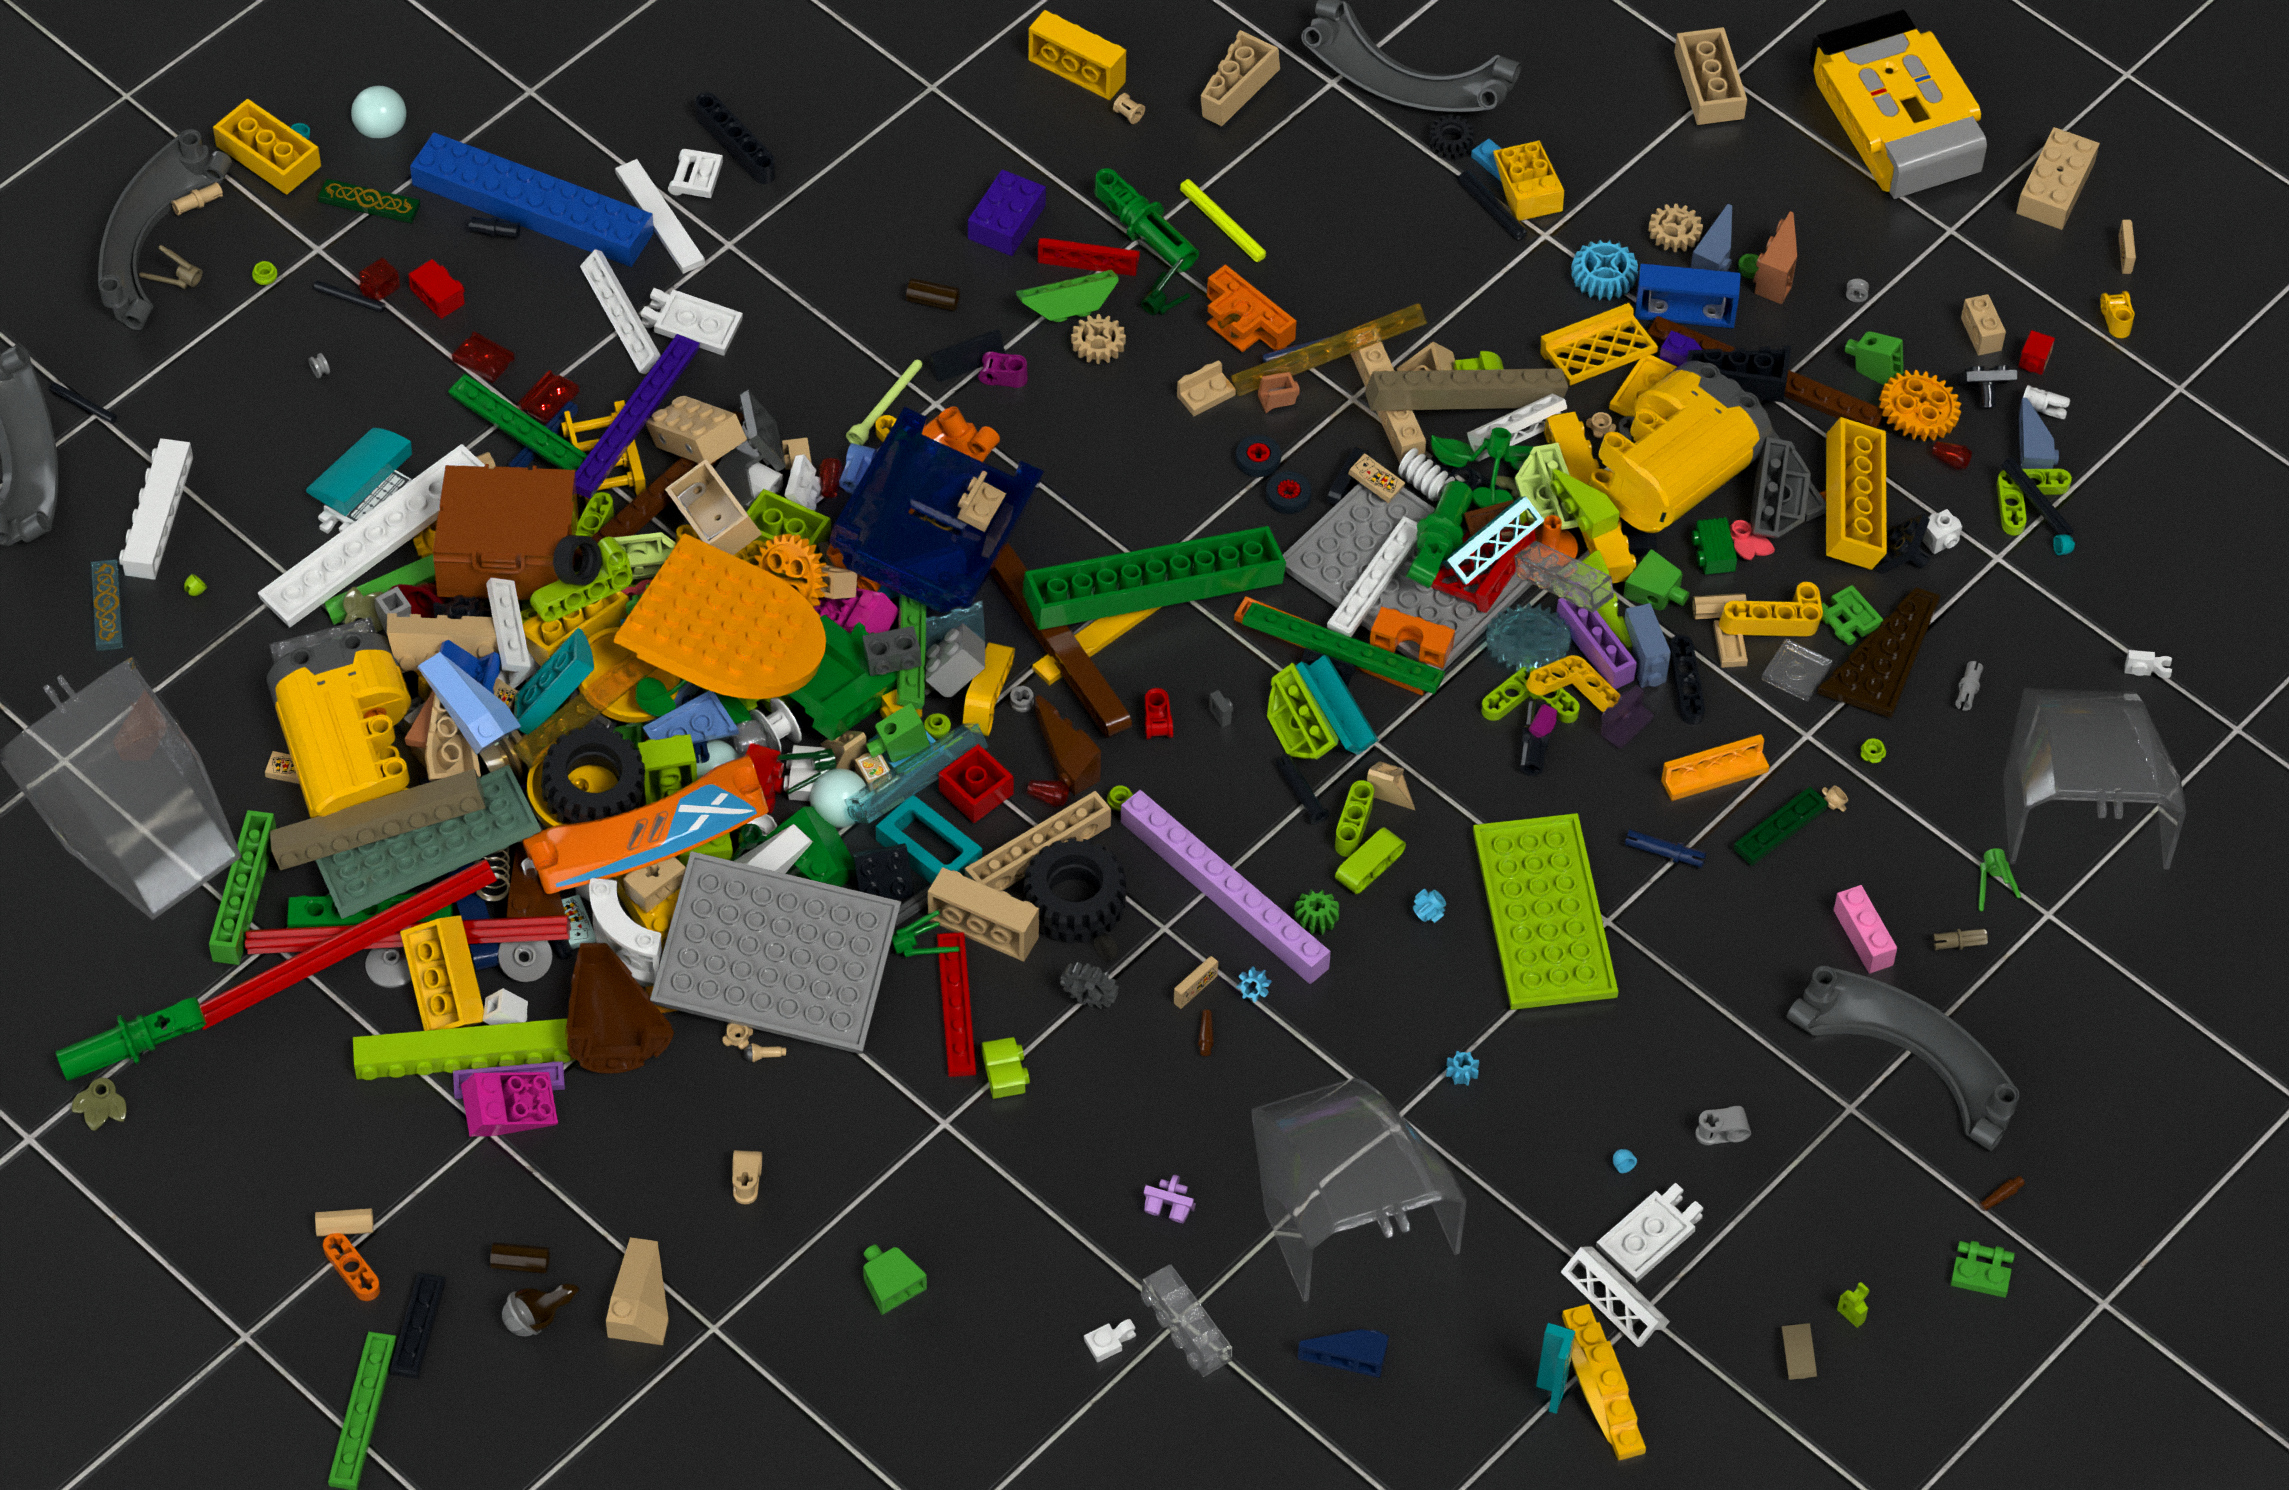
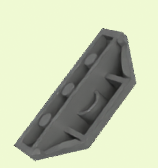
M1770 437L1765 439L1756 470L1750 514L1753 534L1778 539L1805 521L1811 473L1791 441Z

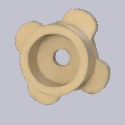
M1598 412L1586 421V426L1592 429L1593 436L1596 438H1602L1606 433L1615 432L1616 425L1612 424L1610 415L1604 412Z
M1834 785L1829 790L1826 787L1822 789L1825 795L1824 799L1829 803V808L1833 810L1838 808L1843 812L1846 810L1844 804L1848 802V798L1838 786Z
M729 1023L727 1025V1034L723 1037V1044L745 1049L749 1045L748 1039L753 1034V1029Z

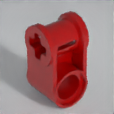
M1161 688L1150 689L1145 695L1146 739H1151L1152 736H1168V738H1173V721L1170 714L1168 694Z

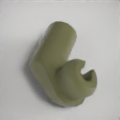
M1497 476L1495 484L1502 489L1512 490L1511 495L1514 500H1517L1520 494L1515 479Z

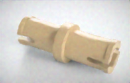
M215 182L203 189L191 190L190 194L173 200L171 202L172 207L179 216L196 207L198 209L203 208L204 204L223 197V192L220 185Z

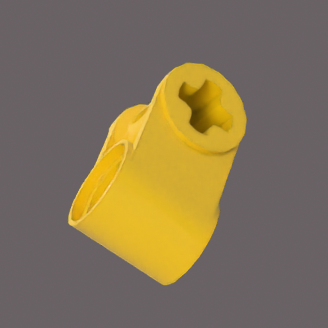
M2123 291L2121 294L2116 295L2102 293L2100 298L2101 311L2105 316L2110 334L2116 338H2126L2131 333L2135 316L2128 291Z

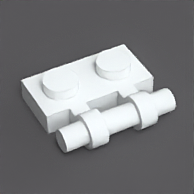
M804 454L795 456L788 485L785 489V497L815 511V500L821 492V479L815 476L816 469Z

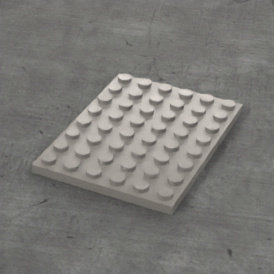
M1359 483L1283 554L1286 561L1285 572L1338 609L1402 517L1405 516L1418 523L1421 518H1426L1429 514H1433L1435 508L1404 487L1390 503H1387L1370 489ZM1462 528L1463 533H1464V534H1463V537H1464L1465 534L1467 533V530H1465L1464 528ZM1416 545L1360 625L1371 632L1382 606L1388 609H1396L1413 617L1423 618L1438 625H1445L1455 630L1454 645L1444 668L1423 663L1444 671L1534 583L1535 577L1519 567L1489 611L1484 613L1477 609V604L1439 591L1432 588V586L1428 589L1407 578L1406 574L1419 551ZM1493 551L1489 552L1490 557L1493 555ZM1485 553L1480 554V557L1486 558ZM1464 559L1458 566L1469 564L1468 559ZM1441 562V564H1440V566H1439L1440 569H1441L1442 566L1444 565L1442 562ZM1490 566L1483 570L1479 575L1489 573L1491 571ZM1472 571L1465 572L1464 574L1467 577ZM1454 575L1444 578L1442 582L1450 584L1457 582ZM1477 584L1463 588L1465 591L1474 594L1479 587ZM1407 640L1398 644L1396 650L1409 659L1420 662V645L1418 643Z
M691 851L650 1001L655 1005L863 1054L901 901Z

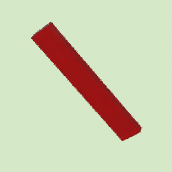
M964 932L937 934L938 947H959L958 952L939 953L949 1077L976 1075Z

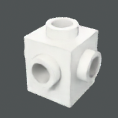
M1948 509L1940 513H1933L1928 517L1930 521L1922 541L1933 554L1946 548H1952L1959 542L1962 526L1959 519L1953 516Z

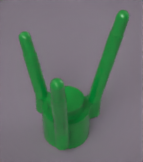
M938 910L904 928L896 930L892 937L897 954L904 952L906 958L920 954L958 952L959 947L913 949V946L918 945L915 936L938 927L940 923L936 921L916 930L913 929L940 914Z

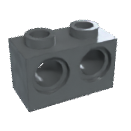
M914 626L862 636L863 650L870 676L922 666L921 651Z

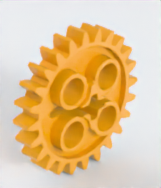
M1905 370L1903 376L1896 373L1895 378L1890 377L1888 382L1884 384L1879 400H1881L1879 408L1884 409L1882 416L1889 417L1887 424L1895 423V431L1903 429V436L1911 433L1914 440L1917 435H1920L1923 441L1926 440L1927 436H1930L1935 441L1937 435L1944 438L1946 432L1950 434L1959 420L1961 403L1956 402L1957 394H1951L1953 387H1944L1945 380L1938 382L1937 375L1929 378L1927 371L1921 376L1917 370L1914 371L1913 375Z
M791 533L774 536V539L767 540V546L759 548L762 554L755 555V559L759 562V565L755 566L779 577L797 591L799 590V593L813 607L819 606L818 598L825 597L821 588L828 587V584L823 582L822 578L827 577L828 573L822 572V568L826 566V563L819 562L822 553H814L816 545H808V538L801 539L799 534L792 535ZM772 571H774V572H776V573H785V572H786V575H784V574H780V575L774 574ZM794 577H795V578H800V577H801V578H805V579H807V581H805V580H803V579H795V580H794Z

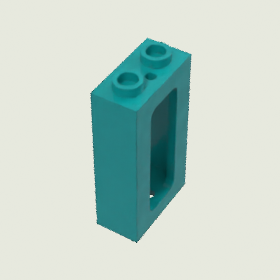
M913 794L876 825V841L883 847L905 843L910 868L930 884L934 882L942 867L950 871H958L965 877V868L982 858V848ZM918 818L962 854L951 864L945 865L902 831Z

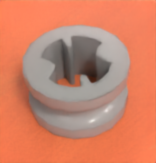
M1863 279L1850 280L1847 283L1846 297L1853 302L1865 301L1868 298V282Z
M321 353L317 354L316 358L310 357L308 359L309 365L318 379L322 377L323 373L326 375L330 374L329 365Z
M1026 686L1015 687L1010 693L1012 709L1017 712L1029 711L1034 704L1032 690ZM1022 697H1026V699H1023L1021 702H1020V701H1017V699H1021Z

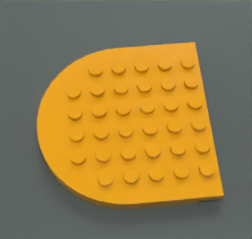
M684 533L616 633L614 642L636 652L637 658L709 691L744 699H768L797 691L815 676L824 656L826 635L822 621L813 606L790 584L755 565Z

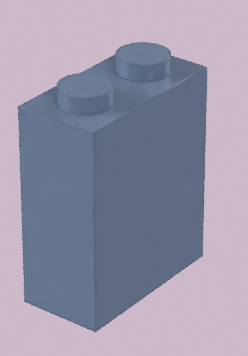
M1651 603L1626 608L1624 621L1632 643L1631 656L1637 662L1635 674L1641 688L1655 687L1666 683L1671 652Z

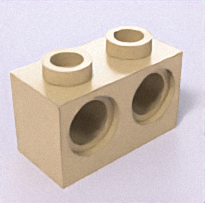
M1989 294L1965 299L1961 319L1978 356L2002 351L2006 331Z
M830 565L822 568V572L828 573L827 577L822 578V581L828 584V587L821 588L826 598L856 597L857 571Z

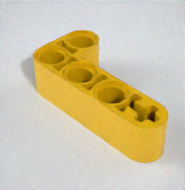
M1802 582L1797 586L1792 602L1729 601L1723 608L1719 627L1724 633L1730 635L1812 636L1816 633L1823 615L1820 591L1812 582Z
M990 642L987 644L985 649V669L972 679L966 694L962 731L984 736L990 735L994 708L1012 667L1015 648Z

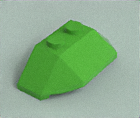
M1107 270L1083 277L1016 291V295L1022 303L1048 320L1062 322L1070 316H1088L1092 311L1099 310L1119 280L1113 270Z

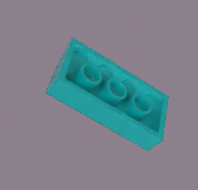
M372 428L307 487L306 493L342 515L347 516L412 455L411 441L394 432L381 428Z
M577 628L515 695L514 716L521 725L518 730L531 737L594 670L592 651L582 629Z

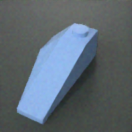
M441 652L417 666L476 755L521 727L503 701Z

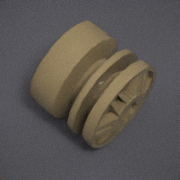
M517 730L509 734V738L505 737L498 741V745H492L479 753L486 766L479 765L481 777L510 765L516 779L519 781L523 778V774L528 776L533 764L530 750Z

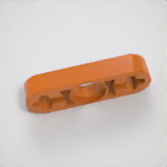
M341 1233L329 1234L323 1241L324 1253L327 1259L360 1300L371 1301L375 1299L380 1293L378 1277L345 1235ZM333 1244L341 1246L343 1253L342 1257H340V1253L337 1251V1249H332L331 1246ZM348 1262H357L359 1264V1268L354 1272L344 1270V1266ZM362 1276H363L364 1282H365L368 1286H369V1285L372 1286V1288H371L370 1290H368L367 1288H362V1284H361V1280H360V1278H361Z

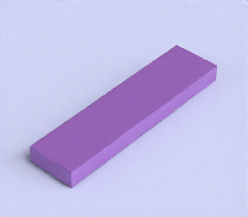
M563 1061L453 1071L455 1099L463 1098L461 1084L473 1073L549 1072L552 1091L565 1090Z

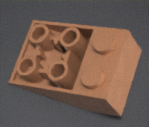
M1791 211L1785 220H1780L1776 229V236L1769 238L1766 253L1759 255L1756 267H1759L1753 280L1756 283L1755 294L1779 304L1784 302L1792 288L1797 261L1794 214Z

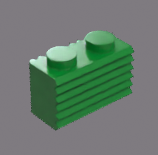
M1727 518L1698 520L1696 529L1692 531L1693 546H1698L1699 550L1697 551L1698 566H1703L1705 575L1735 572L1737 556Z

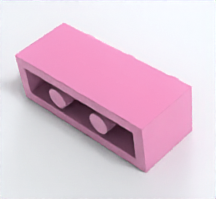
M1862 885L1837 893L1834 912L1868 973L1870 974L1893 966L1897 947Z

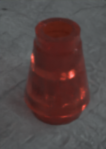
M1937 441L1932 449V455L1958 470L1960 468H1967L1972 457V451L1967 449L1965 445Z
M826 458L819 465L821 495L826 498H834L837 495L839 480L844 471L842 462L838 459Z
M1031 780L1028 785V795L1055 807L1058 805L1063 806L1068 799L1069 787L1063 784L1062 781Z

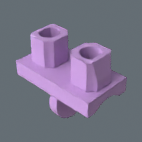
M1173 1175L1171 1181L1161 1179L1159 1187L1168 1189V1191L1147 1185L1144 1190L1146 1197L1145 1213L1159 1216L1163 1203L1172 1206L1169 1219L1184 1224L1189 1212H1194L1196 1203H1194L1192 1198L1176 1194V1192L1186 1194L1188 1189L1187 1186L1179 1184L1180 1176Z

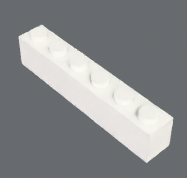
M160 438L158 447L153 449L152 466L147 468L145 475L146 485L145 488H141L139 493L140 504L138 509L135 508L133 511L132 529H128L126 534L127 545L125 550L122 549L120 552L119 563L123 565L125 576L156 579L193 461L190 442Z

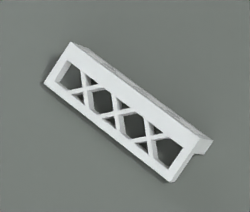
M1552 393L1467 433L1470 446L1475 453L1483 444L1484 439L1490 438L1492 429L1496 427L1507 429L1511 433L1509 446L1544 431L1545 422L1542 421L1543 419L1561 414V411L1567 409L1566 401ZM1531 425L1529 430L1525 432L1521 431L1522 429ZM1488 450L1482 451L1475 461L1479 462L1489 457Z
M490 578L486 585L502 670L508 671L510 684L518 685L531 668L515 582L512 580Z
M1580 1247L1561 1271L1637 1347H1642L1655 1330H1663L1670 1322L1593 1247ZM1579 1261L1586 1266L1587 1279H1579L1571 1272ZM1594 1281H1601L1605 1285L1606 1298H1598L1594 1294ZM1613 1300H1621L1625 1304L1626 1316L1618 1317L1613 1312ZM1632 1319H1641L1648 1326L1640 1337L1633 1332Z

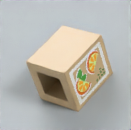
M865 753L855 759V773L865 782L869 791V798L893 789L892 772L882 754L872 758L869 753Z

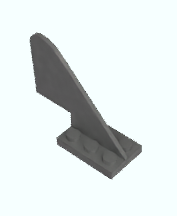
M749 390L740 395L742 402L740 409L745 417L742 429L747 440L725 454L715 468L717 474L742 507L754 499L748 471L749 467L762 459L768 466L772 465L777 472L786 467L777 422ZM685 518L683 525H690L688 520Z

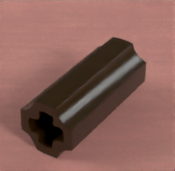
M911 278L907 287L906 297L907 301L955 311L959 302L960 292L959 288Z
M496 1242L492 1244L490 1255L491 1268L547 1273L550 1261L548 1247Z

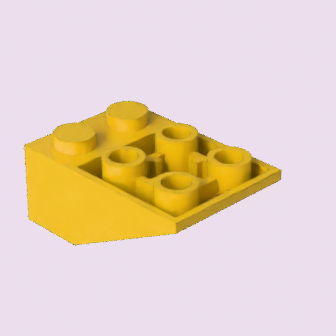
M1540 140L1493 151L1509 208L1519 221L1563 211L1564 189Z

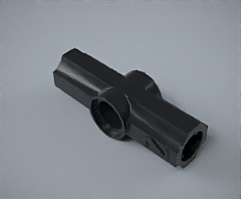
M1535 699L1529 702L1527 721L1524 724L1520 771H1523L1528 776H1536L1543 773L1545 750H1548L1550 733L1542 737H1536L1528 730L1541 705L1545 704L1551 707V704L1547 703L1544 699Z

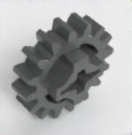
M1079 962L1076 965L1070 963L1068 967H1065L1060 978V985L1064 986L1063 991L1070 992V998H1077L1080 1004L1085 1005L1088 1003L1089 1007H1093V1004L1100 1009L1103 1008V1005L1110 1007L1119 993L1117 992L1119 986L1115 985V979L1108 978L1109 973H1102L1099 967L1093 966L1091 968L1088 963L1086 966Z

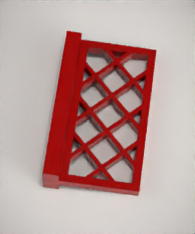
M1525 522L1523 526H1529L1530 524ZM1514 528L1501 531V532H1500L1499 541H1502V542H1509V541H1511L1513 538H1510V539H1507V540H1503V538H1502V536H1501V533H1503V532H1509V531L1513 532ZM1518 529V534L1524 529ZM1535 529L1490 565L1491 571L1489 573L1477 575L1468 584L1464 585L1452 569H1447L1443 565L1431 585L1432 588L1475 603L1479 611L1487 613L1536 544ZM1468 531L1462 538L1463 543L1470 538ZM1484 543L1480 547V554L1485 553L1486 558H1490L1489 552L1494 550V544L1486 545ZM1475 551L1469 556H1475ZM1468 559L1469 564L1459 567L1463 573L1473 572L1474 563L1471 559ZM1479 561V566L1485 561ZM1454 575L1457 582L1450 584L1442 582L1444 578ZM1477 584L1479 587L1474 594L1465 591L1463 588Z

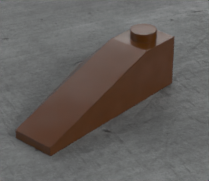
M1036 696L1035 713L1057 770L1058 779L1065 789L1068 788L1075 796L1100 781L1101 750L1083 730L1075 731L1071 720L1067 717L1062 720L1054 706L1042 696Z
M517 842L509 890L507 918L565 915L560 893H544L539 875H536L534 868L527 869L526 875L523 873L521 863L528 856L523 843Z

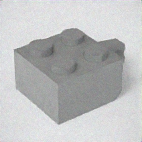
M964 623L957 628L949 630L945 638L938 645H932L926 652V695L937 690L944 697H952L985 669V642Z

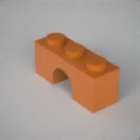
M1381 606L1371 629L1370 645L1394 653L1399 643L1407 640L1414 641L1420 645V662L1443 669L1454 645L1455 630L1445 625L1426 621L1420 617L1401 613L1396 609H1388Z

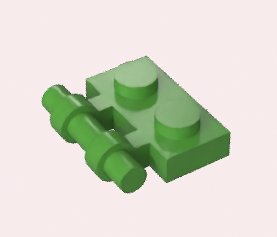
M1853 585L1831 597L1832 607L1828 608L1825 603H1821L1823 611L1821 619L1825 624H1830L1835 630V635L1840 640H1844L1848 645H1852L1856 641L1852 632L1857 631L1861 637H1864L1878 629L1883 621L1882 617ZM1842 615L1848 622L1843 624L1837 617Z
M1959 1241L1957 1252L1966 1253L1968 1256L1967 1259L1956 1257L1951 1286L2006 1298L2012 1269L2002 1267L2001 1262L2012 1264L2015 1253L2004 1251V1248L1999 1246L1995 1248L1981 1246L1976 1241H1971L1970 1243ZM1976 1257L1993 1259L1992 1264L1976 1261Z

